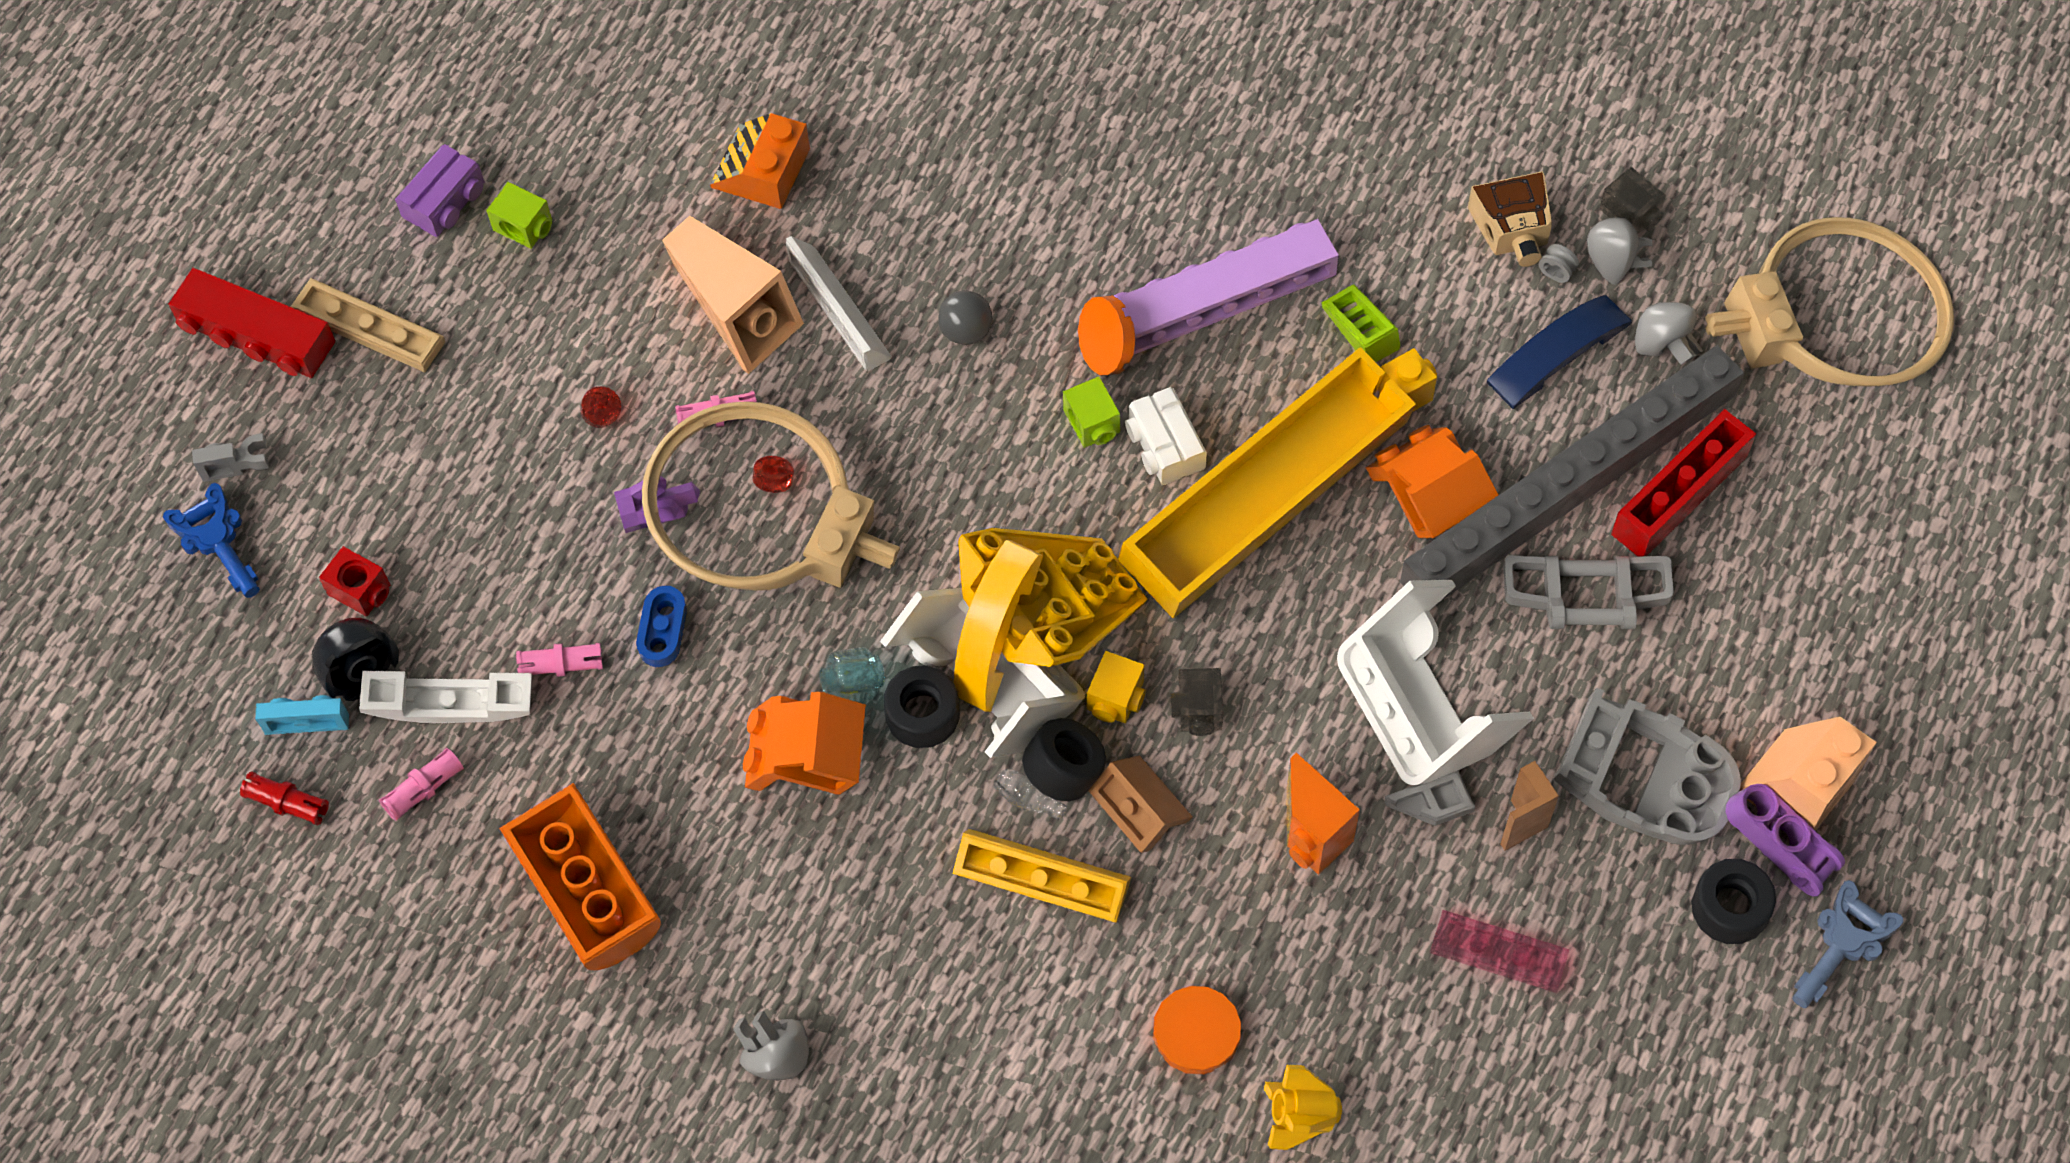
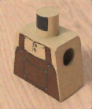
M1543 171L1472 186L1468 209L1493 253L1500 255L1515 252L1518 263L1522 267L1538 263L1542 258L1538 246L1548 244L1552 227Z

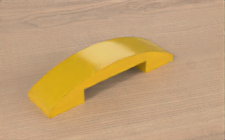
M1006 540L998 550L975 592L962 628L955 660L954 684L958 690L959 698L985 712L992 711L1004 675L996 667L1020 595L1031 594L1043 555L1011 540Z

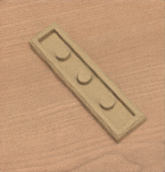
M312 278L309 279L291 305L294 309L328 322L332 332L423 372L427 371L445 344L444 336Z

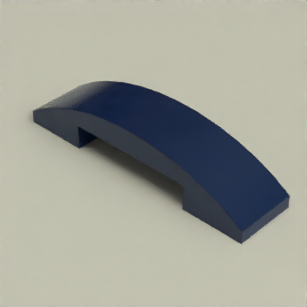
M1607 295L1587 301L1564 314L1527 341L1487 379V383L1514 409L1541 390L1545 380L1598 342L1602 345L1630 326L1632 320Z

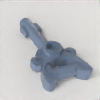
M1844 881L1836 895L1833 910H1823L1817 919L1818 926L1825 930L1822 937L1829 948L1810 974L1805 971L1794 987L1798 990L1792 997L1793 1001L1802 1008H1807L1812 1000L1817 1003L1828 988L1825 985L1827 979H1829L1844 958L1858 961L1863 956L1868 961L1876 960L1882 953V945L1880 943L1895 934L1903 924L1901 914H1880L1858 898L1859 892L1853 881ZM1846 913H1850L1873 930L1866 931L1856 928L1848 919Z

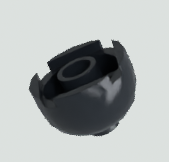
M347 618L329 626L319 636L312 650V669L318 681L331 698L335 699L336 696H342L346 701L360 699L362 671H387L390 665L396 668L399 662V649L394 640L381 626L364 618Z

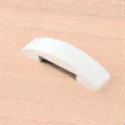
M362 671L359 710L360 713L419 723L495 722L530 715L532 673H489V680L410 679L406 677L405 671Z

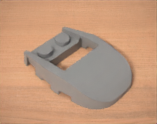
M1596 688L1586 702L1585 710L1553 780L1605 820L1672 844H1695L1719 833L1728 821L1725 812L1726 804L1729 798L1740 791V772L1732 755L1709 736L1704 735L1700 737L1683 726L1685 720L1671 713L1667 716L1645 709V704L1631 699L1623 705L1602 698L1605 690ZM1626 727L1663 745L1635 813L1606 800L1607 796L1599 791Z

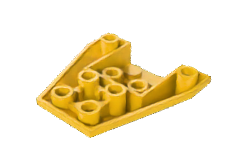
M989 528L962 534L958 539L962 595L969 607L987 568L1006 540L1014 541L1043 555L1031 594L1020 595L1002 649V654L1008 662L1052 667L1081 659L1148 600L1102 538Z

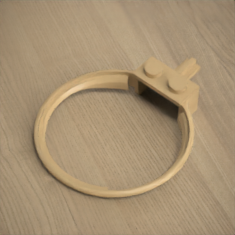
M1843 217L1812 220L1790 230L1772 248L1759 274L1745 275L1738 278L1724 302L1727 311L1710 313L1705 317L1707 322L1705 329L1708 335L1712 334V337L1737 334L1750 369L1779 364L1785 359L1799 370L1825 382L1850 386L1893 385L1922 375L1940 360L1949 345L1954 327V309L1948 287L1935 265L1921 250L1904 237L1883 226L1860 219ZM1844 234L1858 236L1889 248L1916 269L1932 292L1937 310V328L1931 347L1913 366L1901 372L1885 376L1854 374L1821 361L1804 349L1798 342L1802 341L1803 335L1776 272L1781 261L1798 245L1823 235Z
M732 402L699 411L676 425L662 439L653 452L645 471L642 486V505L647 526L654 540L676 565L710 583L741 590H771L793 584L810 575L815 579L841 588L856 556L891 569L897 560V555L900 551L899 546L867 534L874 521V500L849 490L842 462L830 441L812 423L787 409L759 402ZM734 419H757L772 422L793 431L807 442L825 468L831 484L832 496L803 552V556L806 558L801 563L796 561L785 568L768 574L730 576L708 570L681 553L666 534L657 506V491L661 473L677 447L691 435L705 427Z

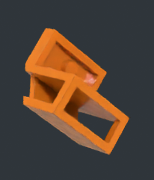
M1430 425L1422 426L1408 435L1409 442L1399 448L1397 444L1384 448L1375 454L1377 461L1365 467L1373 481L1389 482L1418 538L1437 537L1498 496L1478 454L1472 449L1464 453L1453 432L1447 427L1431 428Z
M821 691L811 692L810 700L798 701L784 696L770 697L753 709L748 718L747 731L750 733V743L743 760V770L746 772L745 788L762 791L776 780L781 779L833 794H842L859 783L866 704Z

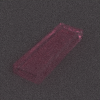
M1442 910L1430 953L1557 993L1569 949Z

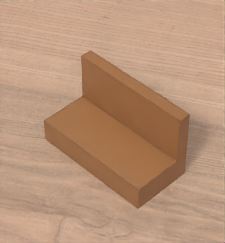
M1140 755L1111 762L1088 790L1141 853L1151 850L1170 827L1185 824L1193 817Z
M1536 761L1520 768L1511 797V802L1516 810L1509 814L1500 843L1504 851L1549 827L1559 795Z

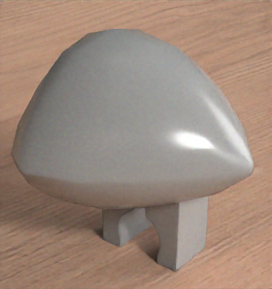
M1608 218L1598 222L1589 230L1586 238L1588 253L1597 270L1611 284L1617 285L1626 276L1630 268L1652 266L1651 259H1640L1639 256H1636L1643 246H1652V239L1647 237L1638 238L1636 229L1626 218Z
M1658 302L1648 306L1640 316L1636 329V352L1640 355L1658 357L1666 348H1669L1680 365L1703 352L1691 334L1696 325V310L1689 305L1677 302Z
M761 1011L757 1013L752 1021L756 1029L748 1024L745 1017L739 1019L733 1028L745 1048L742 1051L739 1063L754 1076L771 1081L793 1079L806 1068L809 1056V1042L801 1021L781 1019L772 1024L766 1013Z

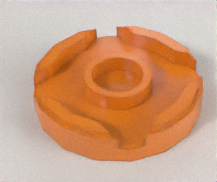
M1113 295L1092 297L1084 305L1079 318V346L1085 362L1098 375L1120 374L1125 370L1123 369L1124 364L1130 363L1134 355L1136 340L1131 316L1125 317L1122 308H1126L1125 305Z
M1188 986L1174 991L1161 1002L1154 1016L1153 1039L1159 1052L1163 1055V1059L1171 1067L1186 1074L1204 1075L1213 1072L1214 1069L1221 1067L1223 1064L1225 1065L1233 1058L1240 1043L1241 1021L1235 1006L1224 994L1209 987Z

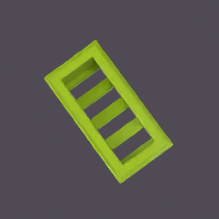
M1355 284L1321 302L1324 311L1355 351L1361 347L1375 362H1378L1400 349L1398 329ZM1354 302L1357 304V306L1345 313L1340 311ZM1363 314L1366 315L1353 323L1351 322L1353 319ZM1371 326L1375 327L1370 331L1366 332L1365 334L1361 333L1362 331L1370 328Z

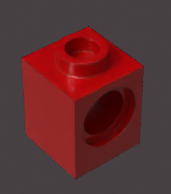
M344 546L341 547L318 577L327 595L366 617L374 607H380L385 602L389 594V587L391 586L382 567ZM359 580H366L361 586L351 587Z

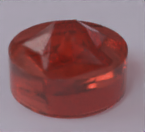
M604 386L588 390L580 403L582 418L587 424L595 428L610 426L616 421L621 412L619 396L615 391Z
M765 456L755 462L752 480L763 491L770 493L784 492L792 485L794 468L789 461L782 457Z

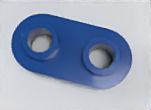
M659 586L654 588L644 600L636 645L641 659L653 667L669 665L677 658L680 651L687 606L683 594L675 587ZM664 607L674 608L668 615L660 614V610ZM663 643L666 645V648L661 652L652 651L656 644Z

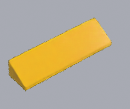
M968 829L962 835L952 873L1115 923L1118 920L1131 881L1130 876L972 829Z

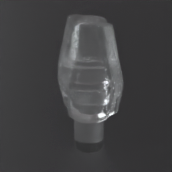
M1007 768L1001 771L993 784V788L1011 805L1028 812L1036 811L1037 813L1043 811L1058 821L1061 820L1067 810V805L1037 790L1024 773Z

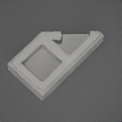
M1458 770L1429 783L1415 785L1387 795L1384 800L1387 807L1434 826L1472 813L1475 809V805Z

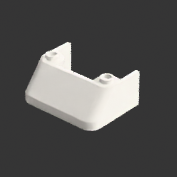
M1452 580L1409 581L1342 643L1337 655L1338 667L1399 776L1409 785L1429 783L1491 756L1534 719L1529 711L1472 716L1461 723L1424 659L1433 650L1438 641V627L1430 610L1456 587Z
M962 588L917 591L880 642L885 647L909 645L913 650V656L923 665H947L954 672L958 644L969 610V606L963 599ZM1001 652L996 669L1003 672L1004 675L991 711L997 717L991 726L994 740L985 753L992 758L1024 752L1037 731L1047 721L1066 718L1075 711L1085 698L1083 689L1060 665L1047 667L1008 662Z

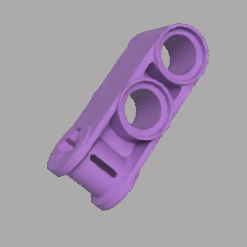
M1759 783L1750 785L1729 798L1725 811L1729 822L1781 869L1794 885L1807 895L1818 896L1823 890V882L1829 875L1844 866L1845 859L1841 852L1831 843L1824 840L1767 785ZM1747 799H1750L1756 805L1758 810L1757 816L1752 814L1747 808ZM1779 829L1785 831L1788 835L1789 846L1781 841Z

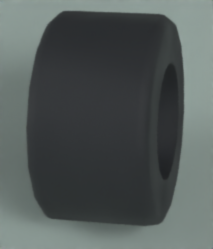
M928 665L912 666L894 676L889 681L884 693L885 718L892 735L903 744L914 748H931L945 742L955 732L960 720L958 690L953 680L942 670ZM927 695L936 699L938 709L929 716L915 717L909 715L906 711V704L912 698Z
M1057 718L1047 721L1037 731L1025 748L1022 763L1027 778L1037 790L1054 800L1070 802L1081 799L1103 773L1107 759L1103 744L1087 726L1072 719Z
M1724 859L1712 864L1702 874L1691 900L1693 917L1699 928L1711 939L1725 944H1743L1755 939L1766 928L1776 905L1775 887L1768 874L1756 864L1743 859ZM1724 888L1739 890L1749 899L1750 909L1745 914L1728 912L1719 904L1717 900L1718 893Z

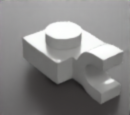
M263 433L247 437L242 442L240 448H235L233 443H212L205 448L192 450L193 464L203 482L243 475V469H268L269 463L265 454L252 455L258 449L267 448V442Z

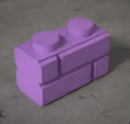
M444 144L395 198V201L404 219L419 226L431 235L438 237L445 228L450 229L456 224L460 210L468 201H475L480 196L485 182L480 167L474 160L463 154L460 155L458 151Z

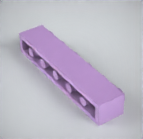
M1316 219L1306 224H1295L1283 233L1272 237L1259 238L1247 247L1237 251L1229 250L1223 252L1216 259L1201 265L1193 264L1187 266L1180 273L1165 279H1154L1142 288L1129 293L1121 292L1114 295V297L1121 300L1126 308H1122L1125 317L1131 316L1136 340L1134 354H1137L1333 277L1337 272L1339 255L1319 220Z

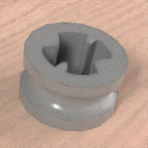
M1553 244L1549 246L1546 255L1542 256L1538 264L1545 276L1559 283H1565L1572 276V272L1577 269L1579 260L1567 247Z

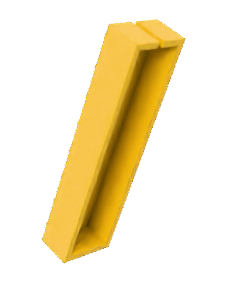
M1361 347L1358 348L1125 540L1122 544L1118 561L1174 619L1408 422L1416 403L1392 378L1385 383L1377 399L1374 393L1377 392L1386 372Z

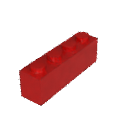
M196 268L191 269L168 303L176 319L175 323L185 332L193 335L197 332L203 333L223 348H230L232 345L242 349L251 359L258 362H263L266 359L276 363L282 371L292 376H297L300 373L313 378L336 342L328 322Z
M1724 409L1618 512L1611 535L1636 556H1647L1748 457L1756 433Z

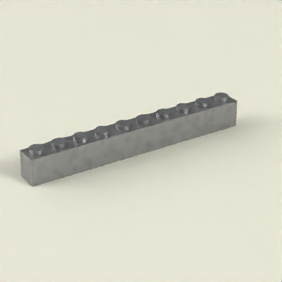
M1718 345L1714 346L1404 560L1400 583L1405 586L1412 580H1452L1456 587L1443 598L1445 599L1735 397L1744 372Z

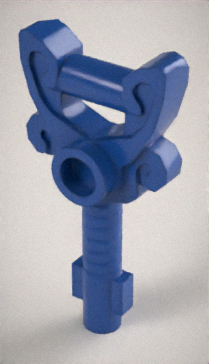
M211 484L205 493L207 499L185 512L167 510L163 513V519L169 528L182 538L181 546L187 554H195L199 550L203 555L216 553L227 571H229L230 576L227 578L237 593L242 591L246 598H251L259 592L260 589L256 584V581L259 580L249 564L244 566L230 545L236 537L234 529L241 526L242 519L238 511L229 509L227 498L219 484ZM215 513V515L209 520L208 523L192 527L196 523Z

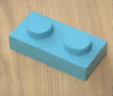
M327 695L313 697L312 700L293 701L288 698H276L271 700L270 703H256L255 719L265 735L349 729V713L340 698L334 699Z

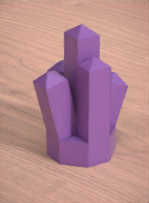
M660 476L657 506L661 523L686 517L688 504L698 502L700 490L692 482L666 489V479ZM643 481L630 488L614 492L625 533L648 527L642 505Z

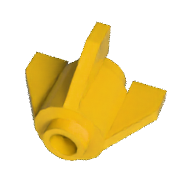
M1287 1064L1283 1082L1265 1081L1264 1091L1269 1099L1272 1100V1117L1276 1124L1272 1125L1268 1141L1270 1149L1288 1150L1319 1134L1329 1133L1334 1125L1339 1123L1342 1115L1340 1098L1336 1097L1332 1087L1305 1066Z

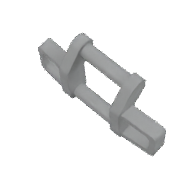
M1509 555L1505 558L1503 565L1505 601L1510 605L1546 610L1550 629H1564L1565 625H1620L1621 629H1635L1637 623L1636 610L1668 605L1674 593L1671 559L1668 556H1615L1614 560H1559L1558 556ZM1513 570L1544 571L1545 596L1516 591L1513 584ZM1630 571H1660L1663 592L1632 597ZM1560 576H1614L1617 608H1565L1561 598Z

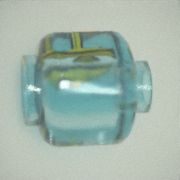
M866 647L831 652L826 661V668H821L819 672L820 683L824 693L830 692L831 695L856 702L873 699L878 693V688L884 685V670L880 657L872 655Z

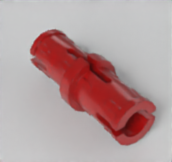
M253 771L246 775V779L251 780V783L243 780L240 787L241 797L249 798L272 807L273 812L283 816L288 813L309 821L316 826L320 825L323 820L321 817H318V813L325 816L329 808V801L324 798L321 799L299 791L295 784L288 781L281 784L260 776Z

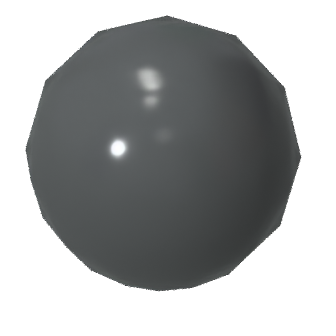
M969 290L953 292L942 302L939 309V327L943 335L950 341L961 345L978 343L988 334L993 323L992 310L988 301L980 294Z

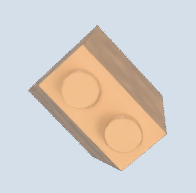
M1840 716L1787 728L1742 781L1740 791L1753 784L1767 785L1816 831L1853 785L1877 742ZM1747 799L1750 803H1752L1753 805H1755L1753 801H1751L1750 799Z

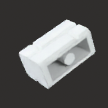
M1169 387L1154 393L1151 397L1148 395L1131 402L1129 405V419L1125 420V426L1132 442L1140 441L1145 451L1141 453L1149 475L1156 473L1161 485H1166L1206 468L1207 452L1174 388Z

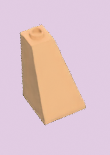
M689 216L662 240L673 265L746 373L752 372L804 324L784 276L779 269L695 218Z

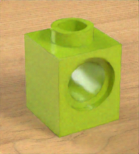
M510 182L506 183L486 210L493 231L530 249L533 248L539 238L543 239L548 235L553 220L547 200Z
M1099 376L1063 391V411L1084 448L1092 444H1106L1116 434L1120 433V412Z

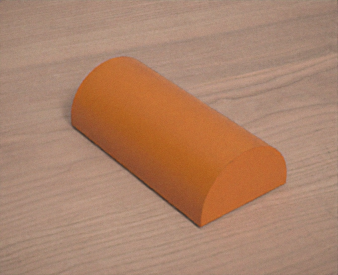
M574 783L499 828L586 969L602 970L614 966L641 950L657 934L661 926L659 916Z

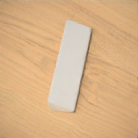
M790 236L786 238L789 262L864 369L870 371L892 358L891 354L816 248L795 237Z

